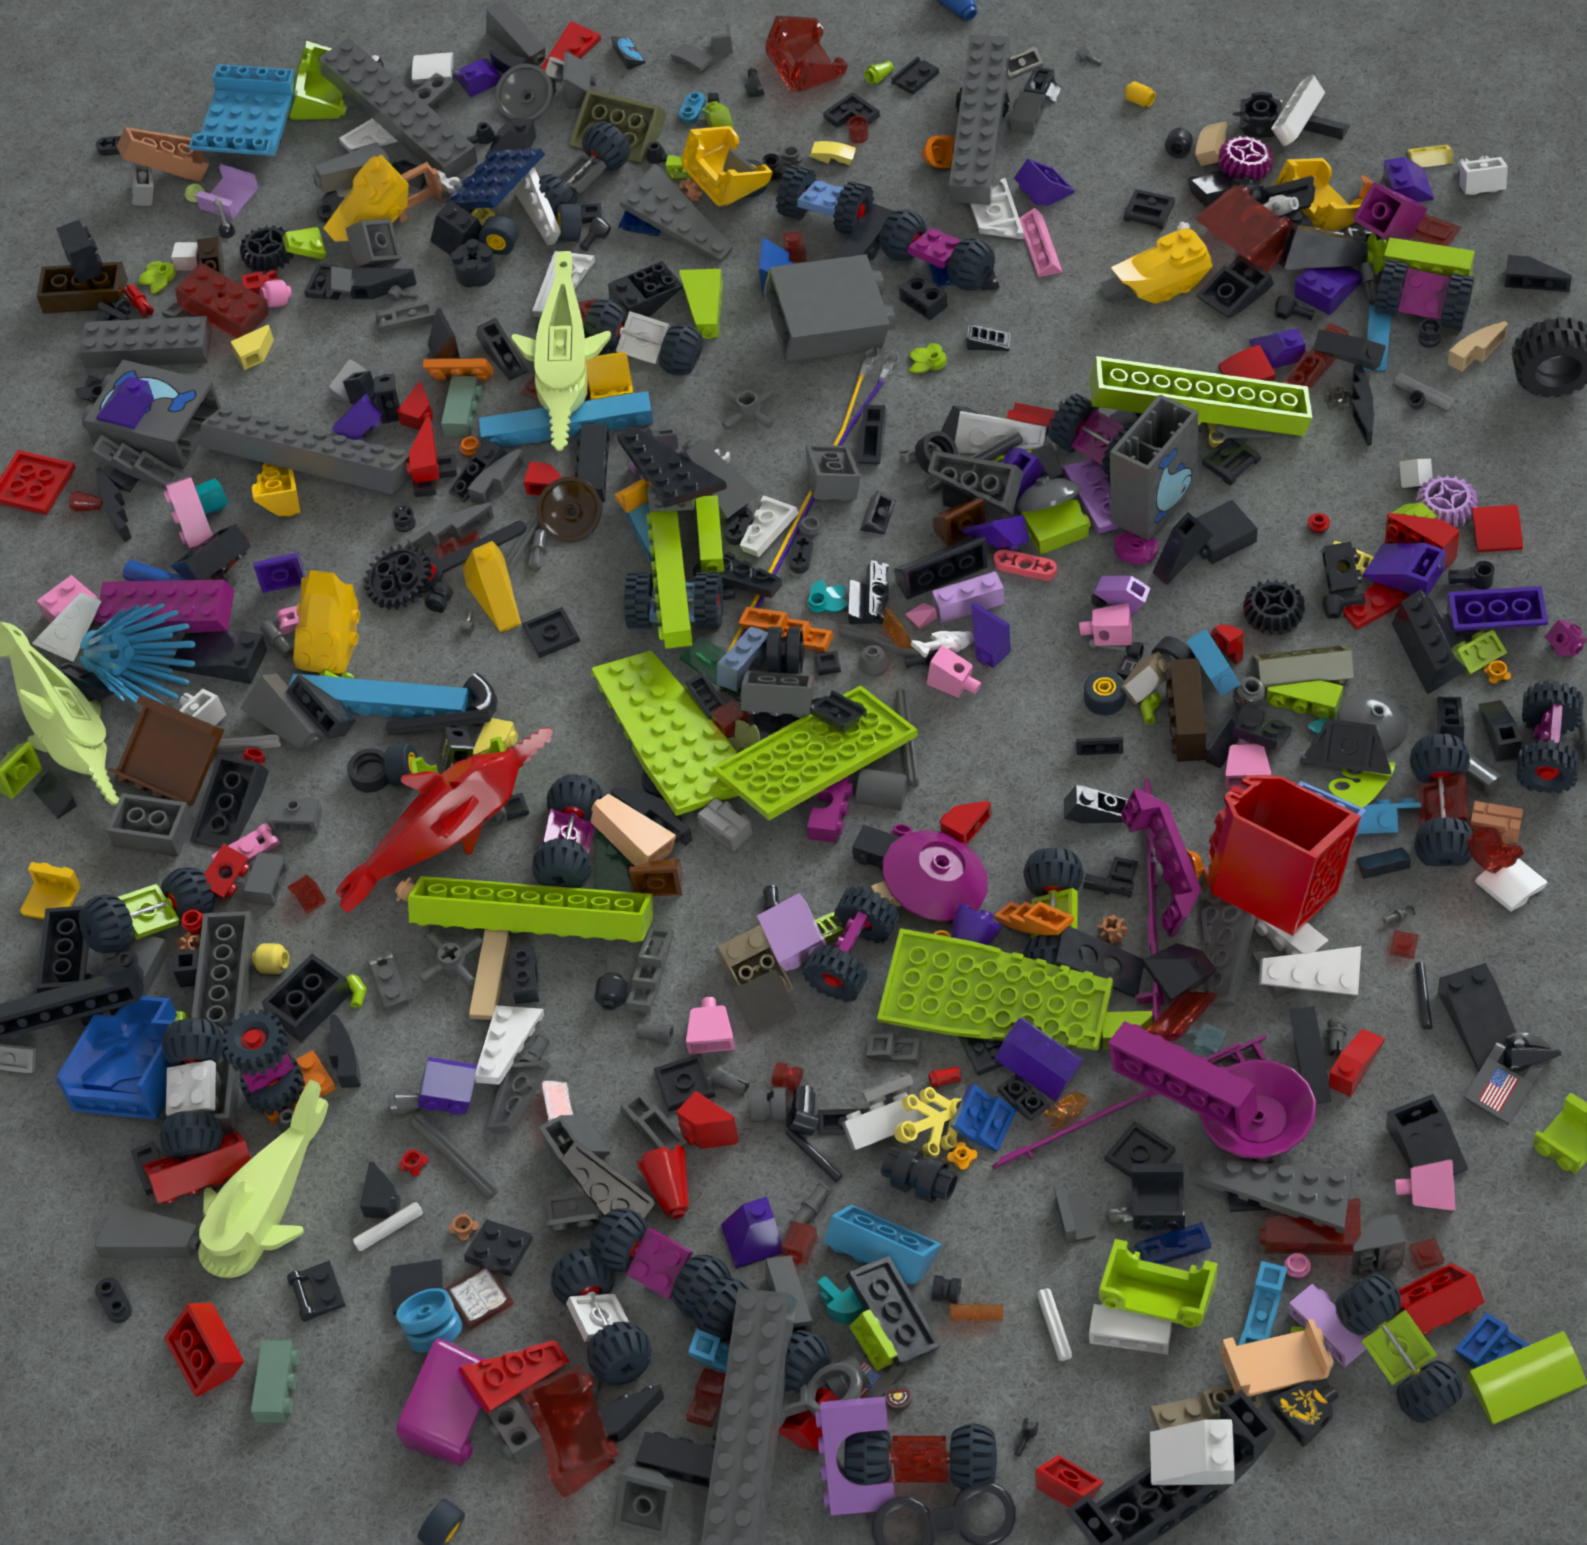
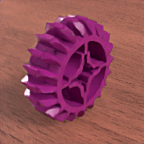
M1237 136V138L1231 137L1230 140H1225L1219 149L1220 153H1218L1220 160L1217 163H1219V168L1223 169L1224 174H1229V178L1244 179V177H1252L1257 181H1261L1272 170L1274 161L1272 150L1268 148L1267 144H1262V140H1255V137L1252 139L1247 136L1245 138Z

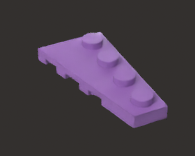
M1088 460L1063 466L1065 478L1080 485L1081 492L1076 497L1097 534L1118 529V526L1111 522V487H1109L1108 475L1103 472L1102 465L1094 460Z

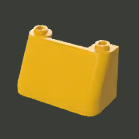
M730 126L690 129L681 158L682 166L716 205L728 206L770 182L773 172L766 165L757 166L754 172L737 173L735 170H728L726 173L723 171L729 149L732 148L736 151L739 144V137Z
M1323 158L1286 160L1275 185L1308 176L1314 177L1313 185L1316 188L1314 202L1311 204V207L1301 209L1312 221L1314 228L1338 232L1356 223L1353 218L1364 199H1355L1349 205L1328 184L1332 176V169Z

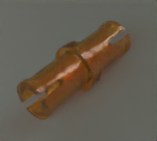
M974 1302V1304H950V1320H974V1323H979V1320L1003 1321V1304H979V1302Z

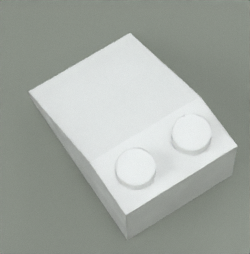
M1232 1419L1201 1420L1150 1432L1151 1485L1234 1484Z

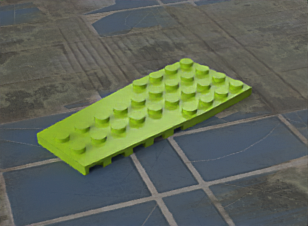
M653 651L643 652L592 668L591 676L596 678L599 691L605 694L608 707L614 710L617 723H621L623 726V733L626 739L632 742V749L640 764L676 816L706 807L715 798L724 801L739 796L713 774L712 768L736 755V750L713 721L708 719L690 698L683 686Z
M900 928L877 1020L881 1023L952 1036L1004 1041L1018 1018L1021 1017L1065 1047L1097 1051L1112 992L1113 979L1110 977L1106 979L1094 976L1093 973L1087 971L1083 973L1071 970L1070 967L1061 965V967L1047 963L1046 960L1038 958L1037 960L1024 957L1023 954L1015 952L1010 954L1001 951L1000 948L973 941Z

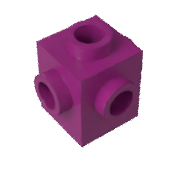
M1559 619L1544 637L1553 646L1552 650L1561 657L1578 655L1583 650L1584 644L1587 641V638L1582 634L1583 630L1578 625Z

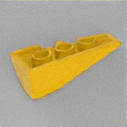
M264 463L262 473L257 476V483L252 486L254 502L277 516L290 517L301 513L293 469Z
M493 541L473 549L462 568L467 588L500 632L521 625L502 551Z

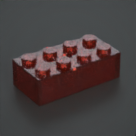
M201 262L175 288L177 304L197 316H207L209 323L236 338L253 332L269 315L267 299Z

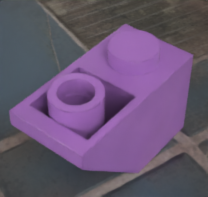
M1101 576L1093 594L1112 606L1129 603L1132 617L1145 603L1150 587L1133 576Z

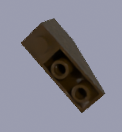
M218 237L197 239L204 298L225 296L222 244Z

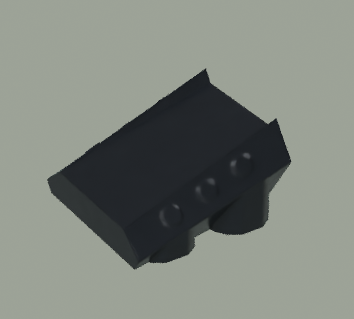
M1223 170L1191 176L1187 179L1192 195L1206 208L1218 210L1223 207L1225 201L1230 200L1229 194L1233 178H1229V174H1224Z

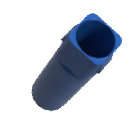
M129 560L123 569V578L129 581L186 580L179 574H172L134 560Z

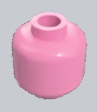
M280 279L266 281L263 287H260L261 301L269 308L285 306L288 303V299L292 297L290 286H287Z

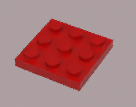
M17 450L0 477V504L47 515L75 471L74 463Z

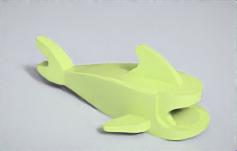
M309 1080L297 1102L289 1129L237 1171L221 1188L218 1194L212 1187L204 1189V1220L199 1229L201 1243L198 1253L202 1266L212 1275L233 1278L246 1274L254 1267L264 1250L278 1249L304 1233L302 1226L279 1225L291 1197L308 1144L318 1132L327 1113L328 1102L319 1097L321 1087L318 1082Z

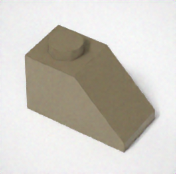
M1159 651L1139 660L1121 686V689L1124 690L1125 694L1134 704L1139 703L1165 681L1166 670L1170 669V664Z

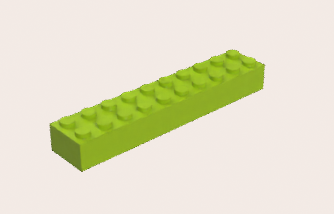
M1096 356L1089 374L1091 401L1094 407L1143 414L1161 394L1198 411L1199 422L1304 436L1312 420L1308 387L1098 356Z
M420 876L408 896L409 923H417L421 926L433 924L445 928L458 926L465 929L484 928L489 931L509 930L512 933L533 932L536 935L547 933L556 934L560 937L572 935L585 939L597 937L604 938L605 940L623 939L629 942H638L644 940L653 921V894Z

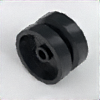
M769 627L766 650L767 672L783 673L786 664L787 673L802 674L805 656L802 627H789L786 633V641L782 627Z

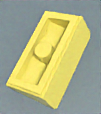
M1448 145L1407 150L1409 160L1420 167L1453 164L1452 149Z

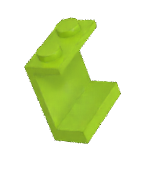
M1570 1093L1564 1101L1563 1110L1543 1133L1540 1131L1535 1133L1533 1146L1539 1154L1551 1157L1557 1161L1560 1168L1565 1171L1570 1170L1575 1174L1587 1162V1103L1573 1093Z

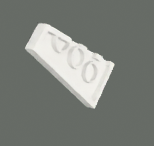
M960 411L954 443L956 444L958 455L965 453L975 454L1018 431L1023 438V442L1014 448H1022L1023 450L1037 449L1043 446L1046 426Z
M496 1005L478 1062L475 1083H501L513 1065L514 1057L524 1048L525 1040L528 1036L531 1037L537 1022H541L544 1016L543 1009Z

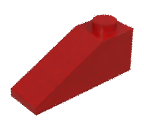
M430 417L425 419L409 451L410 462L406 463L408 476H413L414 483L440 479L434 431Z
M1362 1029L1341 1052L1330 1070L1329 1087L1352 1097L1385 1042V1038Z

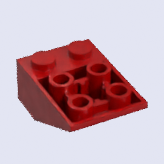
M1388 513L1385 543H1427L1446 550L1445 571L1457 558L1460 530L1441 519Z

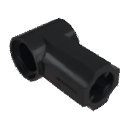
M808 1085L797 1086L793 1090L792 1109L786 1119L787 1128L806 1136L814 1134L819 1122V1117L814 1114L816 1093L812 1087Z

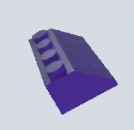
M1542 586L1448 592L1446 610L1449 627L1453 631L1548 625Z

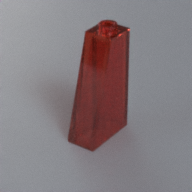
M1360 1198L1349 1199L1344 1234L1336 1232L1334 1227L1325 1224L1323 1227L1315 1225L1313 1220L1308 1218H1294L1284 1214L1266 1219L1265 1229L1260 1228V1244H1265V1253L1271 1254L1300 1253L1305 1255L1352 1256L1353 1246L1361 1236Z

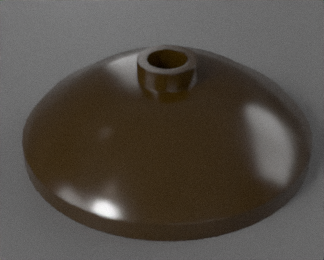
M563 477L551 482L542 491L537 503V517L541 527L549 536L562 542H576L589 536L598 526L602 515V503L598 492L590 483L577 477ZM576 509L575 515L570 516L569 511Z

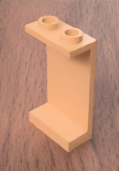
M1314 1319L1308 1320L1304 1331L1236 1346L1233 1337L1223 1339L1219 1352L1235 1394L1243 1390L1247 1396L1300 1385L1307 1381L1312 1382L1328 1378L1331 1367H1333L1332 1355L1330 1351H1326L1323 1344L1322 1330L1316 1327Z

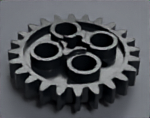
M399 544L397 550H394L391 546L389 553L383 550L381 558L375 556L376 563H369L372 569L365 571L368 577L363 578L366 583L364 585L367 591L366 594L374 604H378L380 608L385 606L388 610L394 606L398 610L400 604L406 608L408 601L414 604V598L416 596L421 598L420 592L428 590L425 584H431V580L428 577L433 576L431 571L433 566L423 550H419L416 546L411 548L407 544L403 549L401 544Z

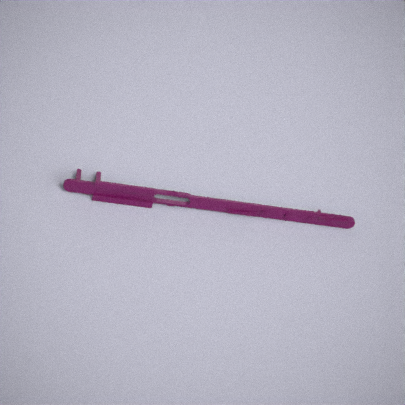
M1145 778L1144 792L1152 796L1150 781L1148 778ZM1146 829L1149 913L1147 916L1148 944L1151 955L1161 951L1158 950L1155 888L1157 887V864L1154 862L1153 843L1149 841ZM1152 978L1153 991L1138 994L1135 997L1139 1004L1153 1003V1009L1143 1011H1152V1020L1155 1021L1157 1027H1160V1003L1164 1005V993Z
M1262 1035L1241 1046L1238 1042L1206 1059L1214 1065L1230 1057L1235 1059L1237 1063L1245 1061L1241 1052L1252 1047L1258 1060H1265L1266 1056L1261 1049V1042L1266 1040L1267 1037ZM1149 1089L1122 1103L1101 1110L1087 1117L1086 1120L1079 1121L1061 1132L1058 1131L1038 1143L1035 1142L1029 1147L1025 1145L1000 1157L999 1161L992 1165V1168L996 1169L1027 1154L1029 1159H1032V1151L1141 1099L1156 1096L1158 1093Z

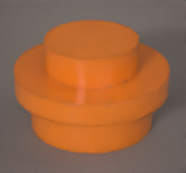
M466 437L461 442L460 451L464 456L472 457L481 443L475 437Z

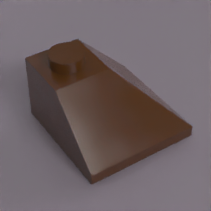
M981 497L952 507L933 517L934 532L947 547L969 537L962 532L963 528L985 523L984 500Z
M667 858L665 860H655L629 868L634 893L653 894V896L682 895L683 871L680 859Z

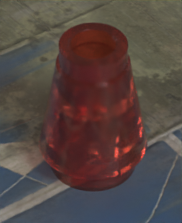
M81 491L71 492L69 500L70 509L75 510V512L101 510V497Z

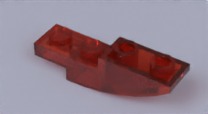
M1330 322L1324 329L1349 335L1348 330ZM1312 347L1309 352L1305 351L1284 384L1305 386L1309 390L1336 358L1313 351Z

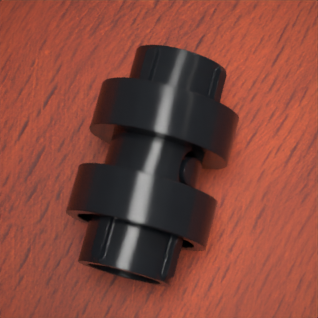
M906 1145L902 1150L891 1147L881 1167V1175L890 1178V1186L904 1193H908L911 1188H915L916 1198L929 1203H933L937 1198L948 1201L958 1181V1173L949 1169L948 1160L935 1155H931L928 1160H925L923 1150L911 1145Z

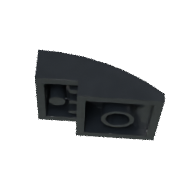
M1239 255L1229 267L1224 265L1196 296L1227 318H1230L1242 312L1256 301L1274 283L1269 273Z

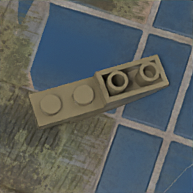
M1232 1385L1205 1390L1199 1397L1151 1406L1149 1413L1156 1430L1201 1420L1220 1419V1404L1235 1395ZM1258 1394L1248 1396L1257 1408L1261 1406Z

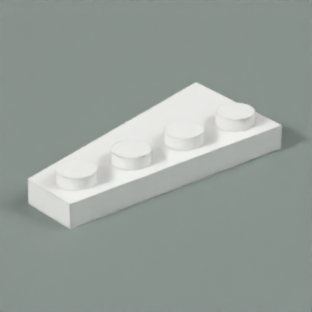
M533 167L521 180L515 194L546 244L553 245L556 243L561 231L550 204L544 197L545 192L541 194L539 190L541 184H538L539 177L535 167Z
M558 251L554 252L533 307L534 317L542 316L555 279V259ZM571 253L574 290L594 264L595 257L593 255Z
M1361 946L1263 958L1260 961L1259 984L1356 996L1358 995Z

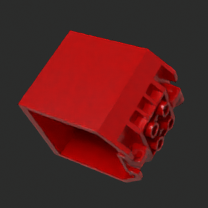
M1247 775L1241 782L1242 785L1248 787L1246 790L1233 786L1224 795L1223 799L1227 807L1220 811L1214 820L1216 828L1209 839L1211 846L1208 853L1211 864L1204 869L1203 874L1213 895L1293 936L1338 893L1361 816L1282 776Z

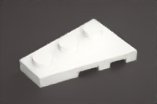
M763 495L761 499L762 505L754 514L755 520L748 527L741 541L740 547L742 551L760 557L799 514L796 507Z

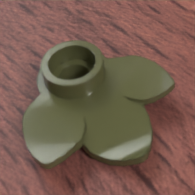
M736 720L735 737L728 738V741L737 754L759 742L760 733L756 725L749 726L742 720Z

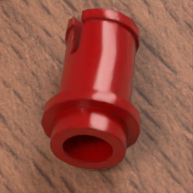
M958 1066L939 1071L933 1069L932 1072L928 1073L930 1086L937 1089L941 1085L961 1082Z

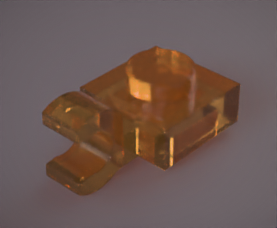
M1074 1091L1057 1102L1055 1108L1047 1110L1044 1116L1051 1118L1055 1115L1056 1120L1050 1124V1127L1059 1129L1064 1124L1066 1115L1076 1116L1084 1110L1083 1107L1090 1102L1085 1094Z

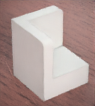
M176 242L171 257L175 270H200L197 242Z
M1431 459L1399 461L1402 488L1422 486L1423 482L1428 483L1429 479L1433 478Z

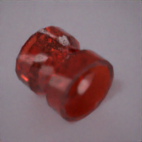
M863 116L850 118L848 121L849 139L854 143H864L869 138L867 119Z
M778 1062L772 1074V1086L779 1088L785 1086L788 1090L793 1091L802 1082L803 1068L797 1066L791 1068L785 1063Z

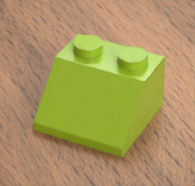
M26 741L18 744L0 762V793L11 800L43 769L31 742Z

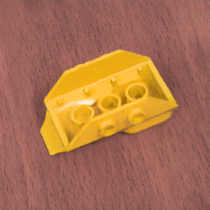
M382 155L371 157L357 173L353 180V188L323 229L335 242L349 241L346 228L360 221L391 219L393 224L407 207L409 184Z
M1183 228L1159 238L1156 246L1114 265L1111 269L1123 284L1130 286L1138 298L1157 304L1162 301H1168L1178 294L1187 293L1195 288L1213 265L1207 247L1192 229Z
M309 570L307 576L301 578L300 603H298L296 609L299 618L298 625L295 628V667L304 671L319 673L323 669L336 674L344 673L359 639L356 628L360 620V611L358 610V602L353 585L343 583L335 573Z

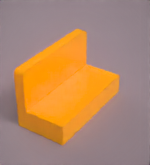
M643 478L616 493L615 500L629 513L648 501L647 492L649 485Z

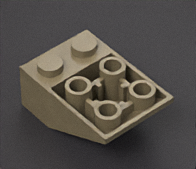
M761 925L719 945L714 950L725 972L751 1011L794 989L785 970L778 963Z

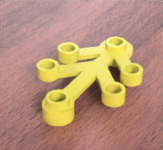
M927 1087L920 1091L921 1101L913 1094L902 1099V1106L906 1111L916 1110L928 1118L916 1123L905 1121L897 1125L894 1135L899 1142L908 1143L917 1138L919 1132L932 1127L929 1142L924 1144L922 1148L927 1158L931 1155L936 1156L939 1154V1143L947 1151L956 1147L958 1132L952 1129L950 1124L962 1099L954 1098L948 1100L936 1093L932 1087ZM934 1102L945 1109V1111L939 1112L927 1104ZM950 1120L947 1135L941 1137L944 1122Z

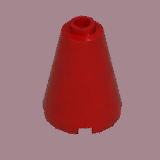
M675 1145L676 1150L670 1151L668 1146L654 1149L642 1155L641 1162L639 1160L636 1161L638 1170L666 1217H671V1219L682 1218L686 1215L685 1212L689 1210L686 1152L684 1147Z

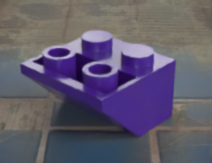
M1011 448L1000 462L1016 465L1023 472L1016 503L1026 489L1033 486L1045 470L1037 457L1022 448Z

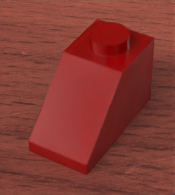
M421 382L416 384L397 410L401 425L419 431L426 418L430 417L431 422L433 420L430 403Z
M530 462L524 478L526 494L540 496L542 491L551 482L562 478L561 475L551 464Z
M989 801L953 806L940 819L941 832L967 845L992 816L991 803Z

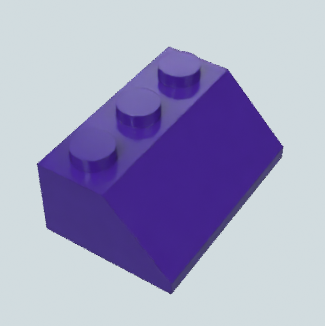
M1021 1017L1018 1018L1004 1039L995 1057V1060L1055 1102L1058 1101L1085 1061Z

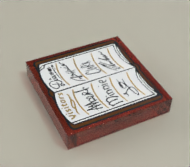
M482 1267L444 1288L469 1330L474 1329L514 1305L513 1299L495 1272Z

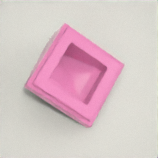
M922 603L906 613L905 616L918 629H921L937 619V612L933 606Z

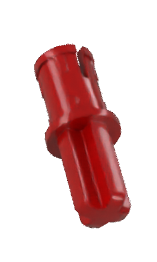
M128 284L124 288L125 294L131 300V305L137 308L144 318H147L145 312L149 316L154 313V309L146 301V296L141 294L134 285Z

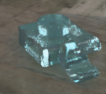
M1185 1021L1181 1029L1183 1032L1180 1036L1190 1041L1195 1040L1194 1047L1215 1054L1220 1051L1227 1037V1031L1204 1022L1201 1028Z

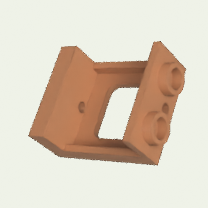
M427 162L401 175L408 181L425 173L428 182L426 189L408 197L407 207L397 218L401 223L408 220L406 210L432 196H435L440 203L443 202L441 195L443 194V189L438 182V179H440L439 173L435 168L432 169Z

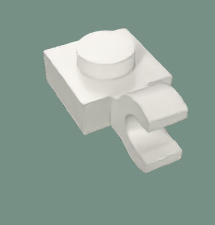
M437 170L440 176L438 182L443 192L447 190L449 193L455 191L454 185L462 186L459 178H446L442 171Z

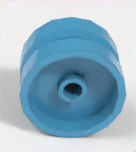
M430 1288L420 1291L405 1300L397 1310L396 1318L405 1332L408 1344L413 1351L418 1353L429 1352L433 1342L438 1338L451 1343L462 1330V1322L454 1309V1304L448 1292L441 1288Z

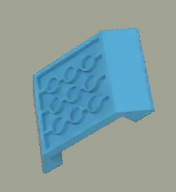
M217 64L212 77L215 92L201 132L193 133L189 150L275 156L293 102L294 69Z

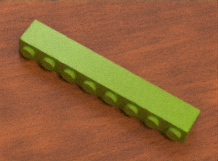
M650 512L646 516L648 527L652 526V529H648L649 542H654V545H650L651 559L655 558V561H651L653 575L657 574V577H653L654 590H659V593H655L656 607L661 608L656 610L658 623H662V626L658 627L659 639L664 640L665 649L692 646L678 512Z

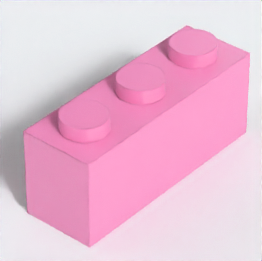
M188 477L166 485L167 490L163 492L167 503H172L175 511L171 513L175 524L180 523L182 531L179 532L183 545L188 544V547L191 548L212 536L192 478Z

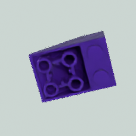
M1427 543L1382 544L1362 577L1411 595L1421 589L1428 596L1445 569L1446 550Z

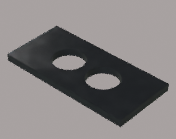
M1070 926L1060 933L1054 963L1068 966L1071 970L1083 973L1085 971L1091 972L1094 976L1106 979L1110 977L1113 979V989L1131 997H1135L1139 993L1144 966L1141 963L1142 958ZM1080 947H1088L1095 953V964L1089 965L1081 960L1079 956ZM1105 958H1113L1119 963L1121 969L1119 975H1111L1105 970L1103 964Z

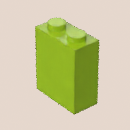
M1073 498L1048 508L1021 512V516L1024 515L1028 536L1040 555L1089 536L1090 520L1087 515L1082 514L1078 500Z

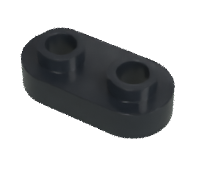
M111 1277L100 1280L95 1287V1294L108 1319L113 1323L125 1322L132 1314V1306L122 1287L116 1279ZM106 1287H111L108 1291H104ZM121 1306L120 1309L114 1310L115 1307Z

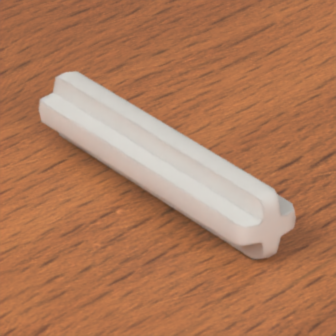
M417 1202L410 1204L353 1239L354 1245L359 1251L366 1249L423 1214L421 1207Z
M1048 1288L1040 1290L1037 1293V1297L1058 1360H1069L1072 1358V1352L1051 1290Z

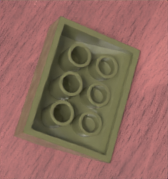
M588 89L569 146L583 149L582 140L586 130L597 122L606 121L617 127L627 138L631 147L628 160L642 164L646 158L649 143L656 141L661 134L667 114L660 106Z

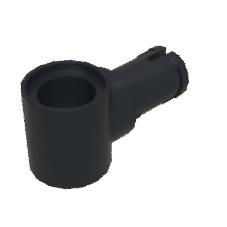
M769 153L762 158V163L773 172L770 180L783 178L782 175L786 173L788 166L780 162V157L777 154Z
M1483 560L1477 562L1474 567H1469V569L1448 570L1449 584L1469 583L1481 590L1489 589L1493 585L1495 567L1491 562Z

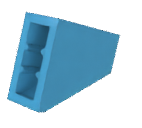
M1207 629L1187 640L1188 645L1221 697L1241 685Z

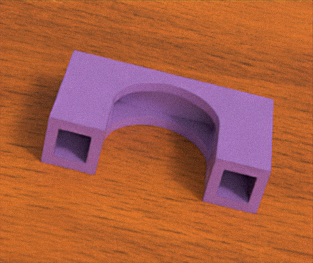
M885 1396L821 1402L820 1411H816L817 1427H822L823 1437H818L819 1453L825 1454L826 1464H821L822 1481L827 1480L828 1490L823 1491L825 1507H830L831 1515L877 1511L886 1501L895 1498L893 1476L887 1482L868 1485L856 1484L846 1478L845 1470L841 1467L837 1458V1450L842 1441L854 1433L888 1430Z

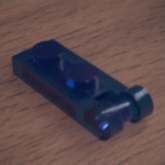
M1203 1222L1187 1226L1185 1230L1171 1231L1140 1241L1134 1245L1135 1251L1140 1252L1143 1261L1159 1265L1211 1249L1212 1247ZM1157 1249L1158 1253L1151 1255L1150 1251Z

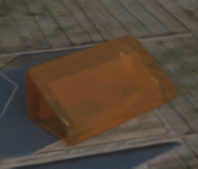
M886 607L883 620L884 630L899 649L913 648L911 646L912 641L905 628L891 609Z

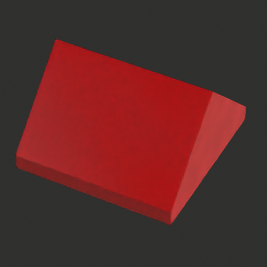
M1060 1455L1047 1461L1035 1471L1036 1488L1068 1508L1088 1494L1093 1499L1104 1483Z

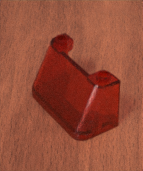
M776 15L766 39L765 50L792 92H803L844 76L848 67L846 61L841 57H837L832 62L819 43L824 30L817 18Z
M1240 184L1239 187L1234 185L1203 209L1195 219L1249 261L1268 272L1281 255L1290 225L1293 222L1285 216L1280 219L1248 195L1251 191L1244 185Z
M580 1365L521 1390L525 1403H529L531 1406V1416L537 1425L549 1460L548 1467L550 1470L548 1473L551 1482L563 1498L576 1493L615 1464V1457L619 1456L614 1441H609L591 1388L595 1387L594 1381L590 1373H584Z

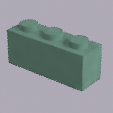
M451 376L441 422L445 437H470L471 429H475L474 414H477L479 411L477 400L482 396V386L478 384L477 376Z
M292 1340L261 1341L251 1413L256 1422H287L288 1414H291L293 1411V1399L290 1396L291 1390L296 1388L297 1379L296 1374H294V1368L299 1365L300 1352L296 1350Z

